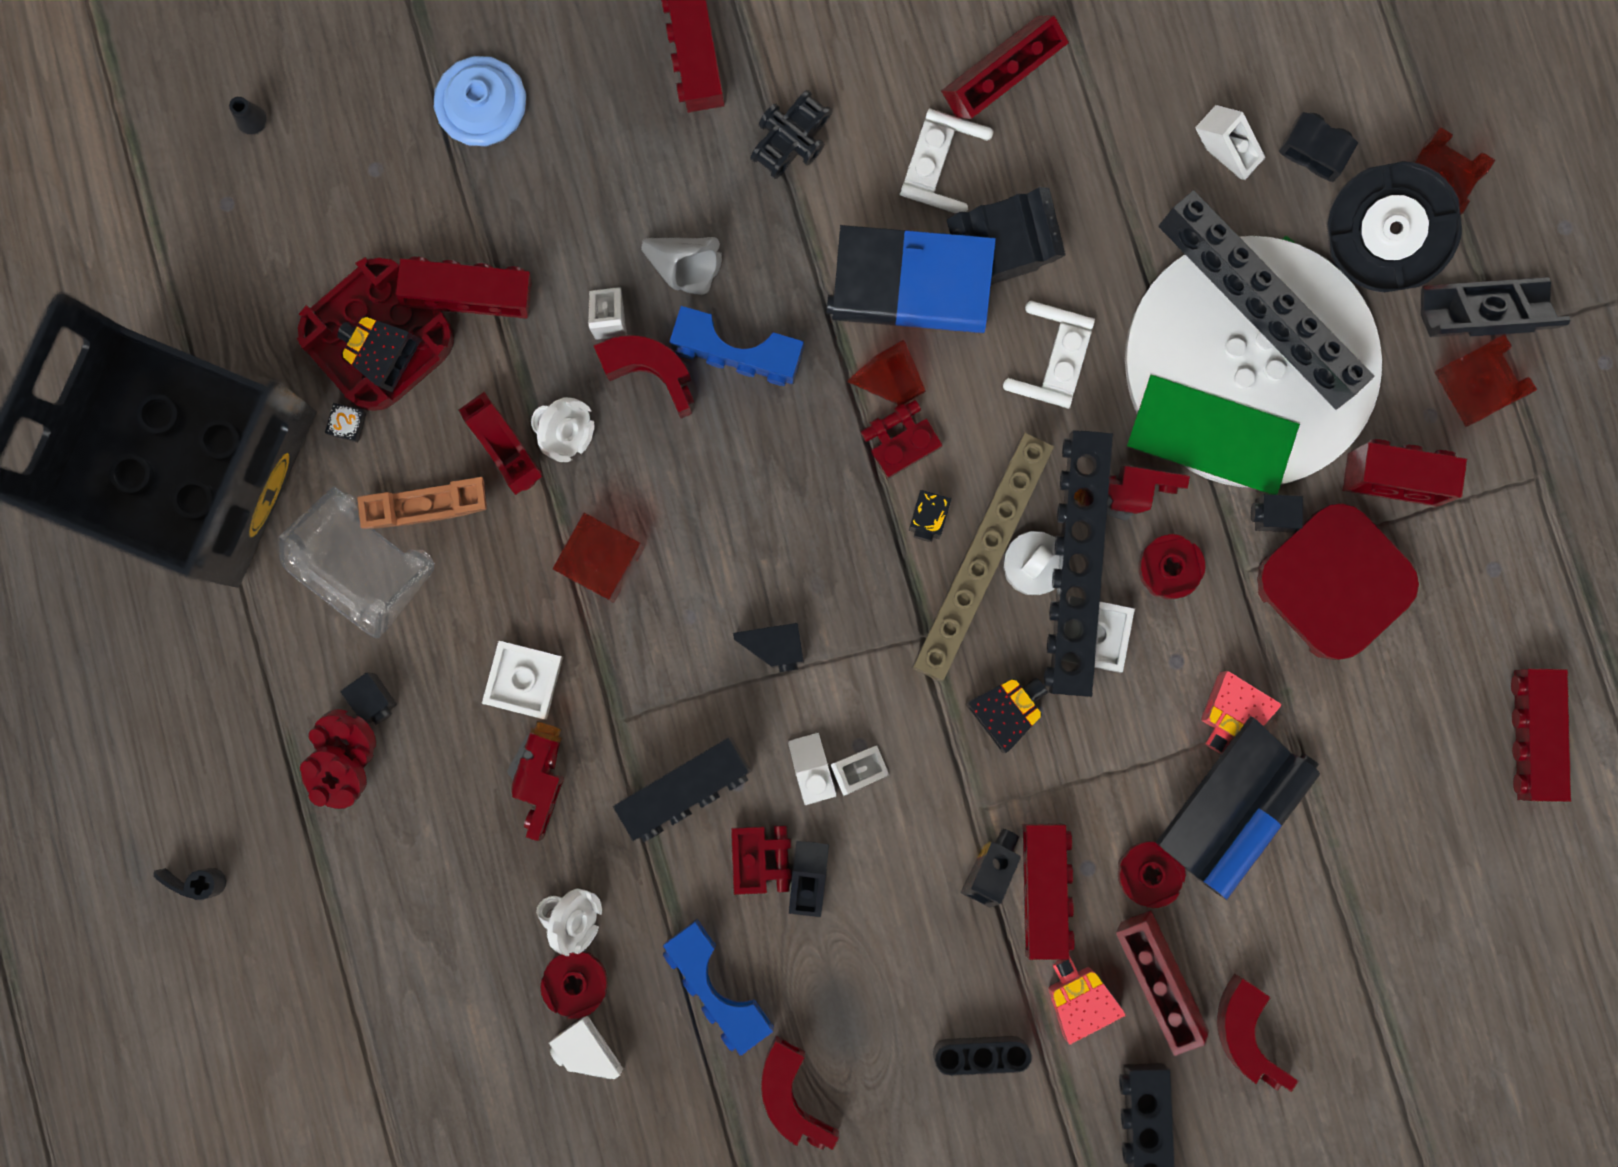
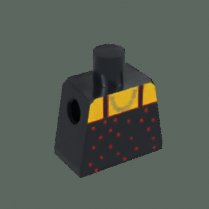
M363 317L358 326L350 322H344L337 334L339 339L348 343L343 351V358L375 385L390 392L394 391L422 340L405 330L368 317Z
M1037 677L1023 688L1013 678L968 701L965 705L1001 752L1007 753L1042 716L1034 703L1046 695L1048 691Z
M1001 829L995 843L989 842L985 844L960 893L989 908L1000 905L1021 859L1020 855L1013 852L1019 836L1009 830ZM993 858L998 860L1000 864L999 869L993 865Z

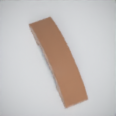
M483 477L452 481L449 485L400 493L384 492L357 497L361 529L432 522L487 510Z

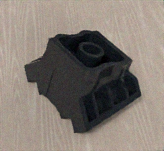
M1038 187L1028 194L1018 193L1006 200L993 204L980 205L970 212H958L947 219L950 234L996 238L991 285L1037 271L1040 266L1052 263L1066 255L1050 188Z

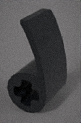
M166 868L154 870L153 877L168 889L194 900H204L218 896L226 887L225 875L217 868H207L192 872L187 877L185 883ZM205 878V882H209V889H206V885H202V880Z

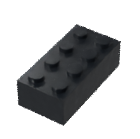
M728 737L612 807L632 841L641 838L644 843L663 832L664 830L661 825L665 822L670 821L673 826L690 816L692 812L689 808L698 803L703 808L720 798L717 791L727 786L731 791L747 782L746 774L751 772V769L733 738Z

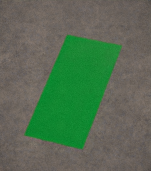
M1150 374L1127 446L1271 495H1277L1300 424Z

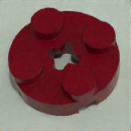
M1168 534L1153 540L1142 550L1138 564L1140 579L1153 596L1169 600L1179 599L1193 593L1200 584L1201 579H1203L1206 569L1205 559L1200 548L1195 543L1192 544L1189 540L1177 534ZM1168 558H1172L1173 563H1179L1180 569L1175 571L1176 576H1171L1169 572L1164 570V565L1167 564Z
M334 709L325 713L308 734V738L313 743L315 750L326 745L340 747L346 750L344 755L349 757L351 761L356 758L364 768L374 757L373 749L376 747V737L371 727L359 716L354 719L349 715H345L348 711L343 709ZM340 738H341L342 740H345V739H346L349 744H348V745H345V744L340 740Z
M332 745L321 746L300 764L303 784L309 792L310 801L314 805L319 807L326 805L330 808L344 809L352 806L365 790L367 785L365 771L356 758L351 761L349 757L344 755L346 750ZM329 772L333 777L338 778L339 781L336 782L333 779H331V777L329 776Z
M1144 841L1133 845L1118 862V881L1122 891L1129 899L1141 906L1161 908L1171 904L1179 896V891L1182 888L1183 882H1185V868L1157 845L1156 842ZM1151 866L1152 869H1159L1160 874L1156 875L1157 882L1151 883L1150 880H1144L1143 874L1146 873L1145 868Z
M583 951L579 954L572 952L569 956L559 954L550 961L544 971L540 985L541 995L547 1007L554 1013L570 1019L583 1018L593 1013L605 998L608 977L602 963L588 951ZM574 975L576 979L581 978L583 984L580 986L581 992L575 993L574 989L568 990L566 988V984L570 982L569 976Z

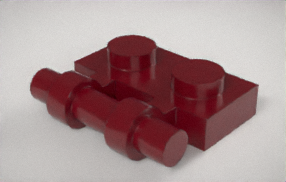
M916 400L907 405L902 403L894 408L895 412L881 420L876 418L869 422V427L860 431L865 442L877 437L881 445L872 449L871 453L887 479L943 446L927 418L917 424L914 423L911 416L921 411ZM902 423L905 431L890 438L887 430Z
M787 825L774 826L775 839H765V826L731 828L734 895L767 893V880H776L777 892H790L789 879L792 878V868H789L788 849H791V838H788ZM765 850H775V869H766Z

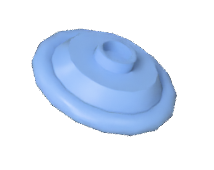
M472 56L456 62L443 73L435 88L434 110L440 126L451 138L468 146H489L505 140L518 128L525 114L526 92L521 78L508 64L493 57Z

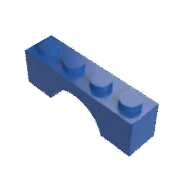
M684 306L680 307L670 339L672 349L676 350V355L686 359H694V356L704 358L707 364L717 368H724L725 365L737 368L736 372L748 377H754L755 374L767 377L768 382L779 386H785L786 383H794L804 350V341L774 332L766 341L756 347L748 349L732 347L723 342L716 334L711 314Z
M698 919L664 943L663 947L666 951L663 953L665 960L672 969L679 968L685 977L682 980L684 987L692 997L697 994L704 1004L701 1007L702 1012L711 1024L717 1022L724 1032L720 1036L731 1052L736 1049L741 1056L773 1032V1024L755 999L741 1002L733 1001L723 997L712 985L708 973V964L716 944Z

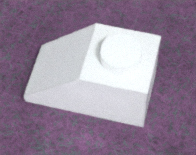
M1215 105L1195 127L1206 150L1240 179L1246 180L1265 158L1244 113L1241 111Z
M819 733L788 741L804 805L836 797Z
M588 1016L580 1018L549 1042L552 1047L550 1053L554 1061L559 1066L564 1065L567 1071L609 1079L617 1078L623 1071V1067Z

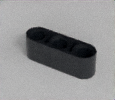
M1017 1036L944 1039L939 1041L933 1049L936 1067L943 1074L950 1076L1018 1073L1026 1070L1032 1060L1031 1050L1023 1039ZM1015 1046L1023 1048L1021 1059L1018 1061H1009L1007 1059V1052L1010 1048ZM987 1048L990 1050V1057L986 1062L978 1063L973 1060L976 1050ZM951 1049L957 1052V1059L952 1064H944L940 1061V1056L945 1050Z

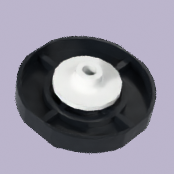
M1407 161L1367 168L1355 175L1336 195L1326 221L1330 256L1338 269L1357 285L1383 293L1416 288L1431 281L1452 260L1462 236L1459 199L1454 189L1444 177L1431 168ZM1393 222H1397L1399 225L1396 233L1390 231V225Z

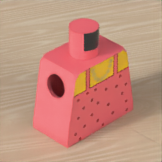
M1220 672L1201 718L1204 723L1214 728L1205 744L1222 754L1230 740H1233L1250 716L1254 717L1264 726L1282 704L1231 672Z
M1070 957L1069 960H1059L1052 965L1060 981L1048 987L1062 1035L1069 1045L1126 1016L1117 1001L1090 967L1077 971Z

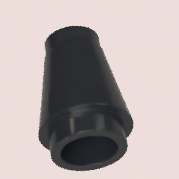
M235 97L230 101L229 109L241 132L253 135L264 130L267 117L261 107L243 97Z

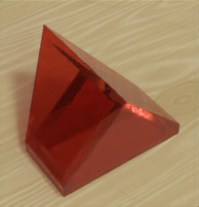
M904 340L875 355L846 381L893 402L897 406L902 403L905 404L926 392Z

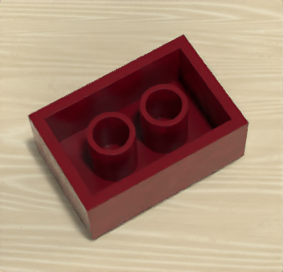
M1372 439L1370 442L1359 446V448L1347 454L1342 491L1436 507L1462 498L1467 458L1455 457L1456 453L1453 451L1436 450L1435 453L1423 451V447L1418 445H1403L1400 448L1390 446L1391 442L1387 440Z

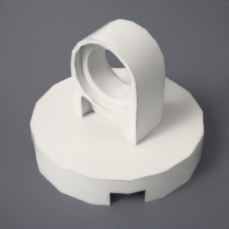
M568 397L554 401L549 407H538L532 415L531 426L537 433L538 445L542 453L558 462H569L573 460L570 457L574 456L577 452L582 454L592 440L595 427L594 421L590 420V407L582 401Z
M1031 531L1019 535L1009 544L1003 556V568L1007 581L1015 590L1025 595H1042L1055 589L1052 588V573L1054 568L1059 569L1060 557L1054 555L1055 537L1045 532Z
M577 888L569 891L563 897L549 896L543 899L537 906L536 913L542 925L548 929L547 938L549 945L556 952L569 956L572 952L576 954L583 952L591 944L599 929V926L594 924L597 913L602 915V906L600 899L594 893ZM553 909L551 917L547 918V912Z

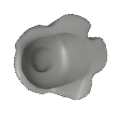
M715 237L645 238L642 241V252L667 284L677 291L682 290L697 295L706 294L710 290L713 278L719 273L722 262V254L717 252L720 242Z

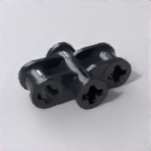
M809 90L804 91L785 115L780 111V106L776 103L771 105L761 117L758 125L761 129H768L770 132L755 147L750 159L754 163H761L771 172V176L774 179L779 178L797 155L803 158L804 164L810 165L818 157L825 144L822 140L817 141L813 137L827 123L833 110L829 106L824 107L817 102Z

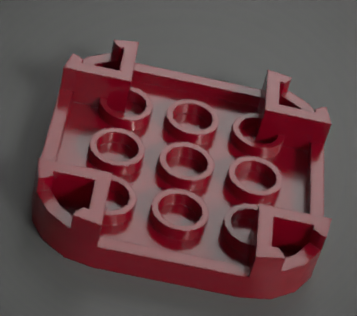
M364 257L355 263L358 267L311 308L305 305L299 313L301 318L298 325V338L296 339L302 349L310 355L347 399L362 409L377 411L384 410L395 404L444 362L451 353L454 336L453 328L440 310L402 307L399 305L396 297L399 265L392 259L388 260L380 257L372 259ZM363 317H368L405 330L422 339L393 392L375 385L343 358V351L348 343L339 339L337 334L344 322H350L358 326Z
M1341 503L1329 505L1312 514V517L1303 524L1302 529L1295 531L1273 553L1264 558L1258 567L1257 577L1259 588L1257 593L1263 603L1268 602L1310 647L1308 651L1318 658L1330 660L1352 658L1362 652L1410 607L1417 597L1419 587L1417 572L1410 561L1363 512L1354 506Z

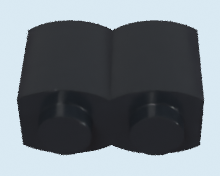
M1302 112L1293 124L1279 149V153L1290 161L1305 166L1315 175L1334 182L1342 174L1358 142L1346 129L1330 127L1321 115L1312 112Z

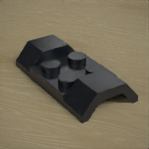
M1549 277L1422 286L1421 318L1429 337L1456 336L1469 333L1470 337L1535 332V330L1561 328L1569 325L1571 321L1569 316H1557L1550 302L1551 280Z

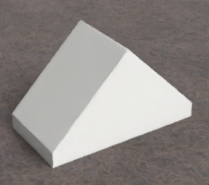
M621 287L589 291L588 324L596 340L627 336Z
M877 745L830 764L843 796L889 776Z

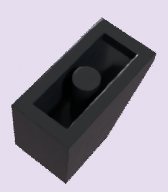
M798 623L733 633L734 640L770 667H778L779 673L798 670V664L804 663Z
M796 841L788 914L821 917L829 844Z

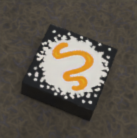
M333 403L325 434L358 443L367 412Z

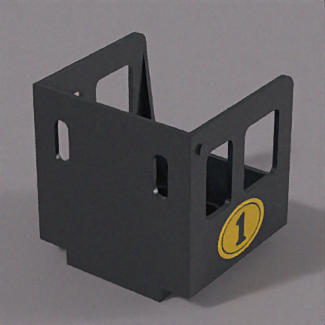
M59 292L48 304L0 408V502L184 577L239 588L317 411L281 382L271 380L267 386L130 330L65 292ZM65 328L83 339V346L59 399L53 404L35 396L34 388L59 333ZM25 418L42 425L43 434L25 471L18 472L2 467L1 460L18 423Z

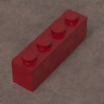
M661 0L664 14L670 13L672 22L666 24L669 43L675 42L677 52L671 53L674 73L680 72L682 82L676 83L679 103L686 102L688 113L724 107L706 0Z
M1054 15L1037 16L942 89L941 92L956 117L972 119L1066 46L1069 41Z
M414 256L410 257V259L400 258L396 297L399 305L402 307L528 319L532 281L530 271H525L517 266L500 269L493 268L486 263H476L474 266L461 265V263L454 260H443L440 263Z
M1568 669L1514 670V676L1511 680V691L1515 695L1512 724L1516 728V741L1513 744L1512 753L1517 767V774L1513 779L1517 800L1571 802Z
M1062 823L1022 824L1025 956L1029 960H1069V951H1074L1075 947L1073 930L1069 931L1068 917H1073L1074 915L1073 898L1068 897V884L1073 882L1072 864H1067V851L1072 850L1071 831H1066V825Z
M1150 910L1122 921L1116 931V935L1174 1056L1206 1045L1209 1030L1152 911Z

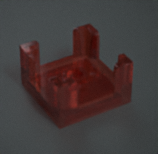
M1440 127L1425 142L1413 162L1429 167L1445 178L1459 199L1461 215L1471 201L1467 199L1476 183L1489 172L1495 159L1483 152L1473 160L1468 159L1445 145L1452 139L1453 134Z
M1505 334L1434 372L1465 427L1537 391L1530 377H1526L1518 382L1504 358L1503 353L1512 349V345Z
M584 512L552 569L614 603L621 591L619 585L633 560L638 561L645 547L640 542Z

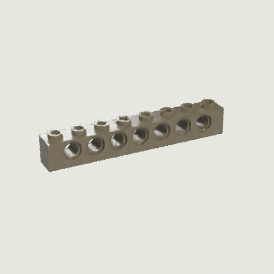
M1024 433L912 669L939 682L944 681L1054 448L1053 445L1027 433Z

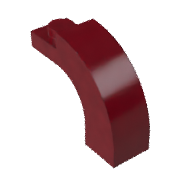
M632 335L611 338L594 345V349L609 381L633 372L653 374L661 379L668 388L680 418L682 419L692 414L689 405L695 403L687 385L680 386L692 380L682 360L670 348L656 340Z
M485 391L458 409L464 422L493 459L507 485L515 495L530 489L538 479L543 477L540 469Z
M1234 974L1222 994L1217 1013L1218 1035L1224 1052L1231 1063L1253 1083L1257 1084L1261 1078V1080L1277 1091L1283 1086L1292 1092L1299 1081L1266 1059L1259 1050L1255 1038L1256 1022L1271 997L1245 979Z
M776 1036L766 1055L761 1079L762 1099L767 1115L778 1132L795 1146L798 1145L804 1134L807 1136V1142L814 1147L824 1150L826 1146L833 1150L839 1140V1130L805 1112L799 1106L793 1094V1080L805 1058V1051Z

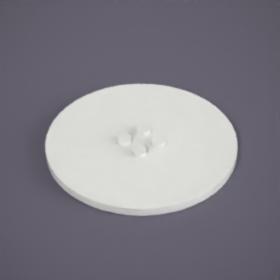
M1241 236L1240 238L1375 377L1353 398L1335 410L1204 273L1184 255L1173 262L1152 283L1134 313L1128 331L1125 350L1126 380L1137 414L1151 374L1300 424L1281 485L1305 478L1321 470L1345 452L1359 436L1369 420L1379 393L1382 376L1381 344L1377 327L1365 300L1354 284L1331 262L1301 245L1286 240L1262 236ZM1182 465L1188 470L1204 478L1222 484L1237 487H1247L1217 477L1215 475Z

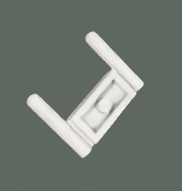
M929 108L900 196L956 214L958 212H967L968 205L966 203L934 192L954 131L990 140L993 136V130L989 127Z
M1029 301L1025 307L1027 313L1060 322L1042 387L1007 378L1003 383V388L1009 392L1069 409L1095 319L1035 301Z

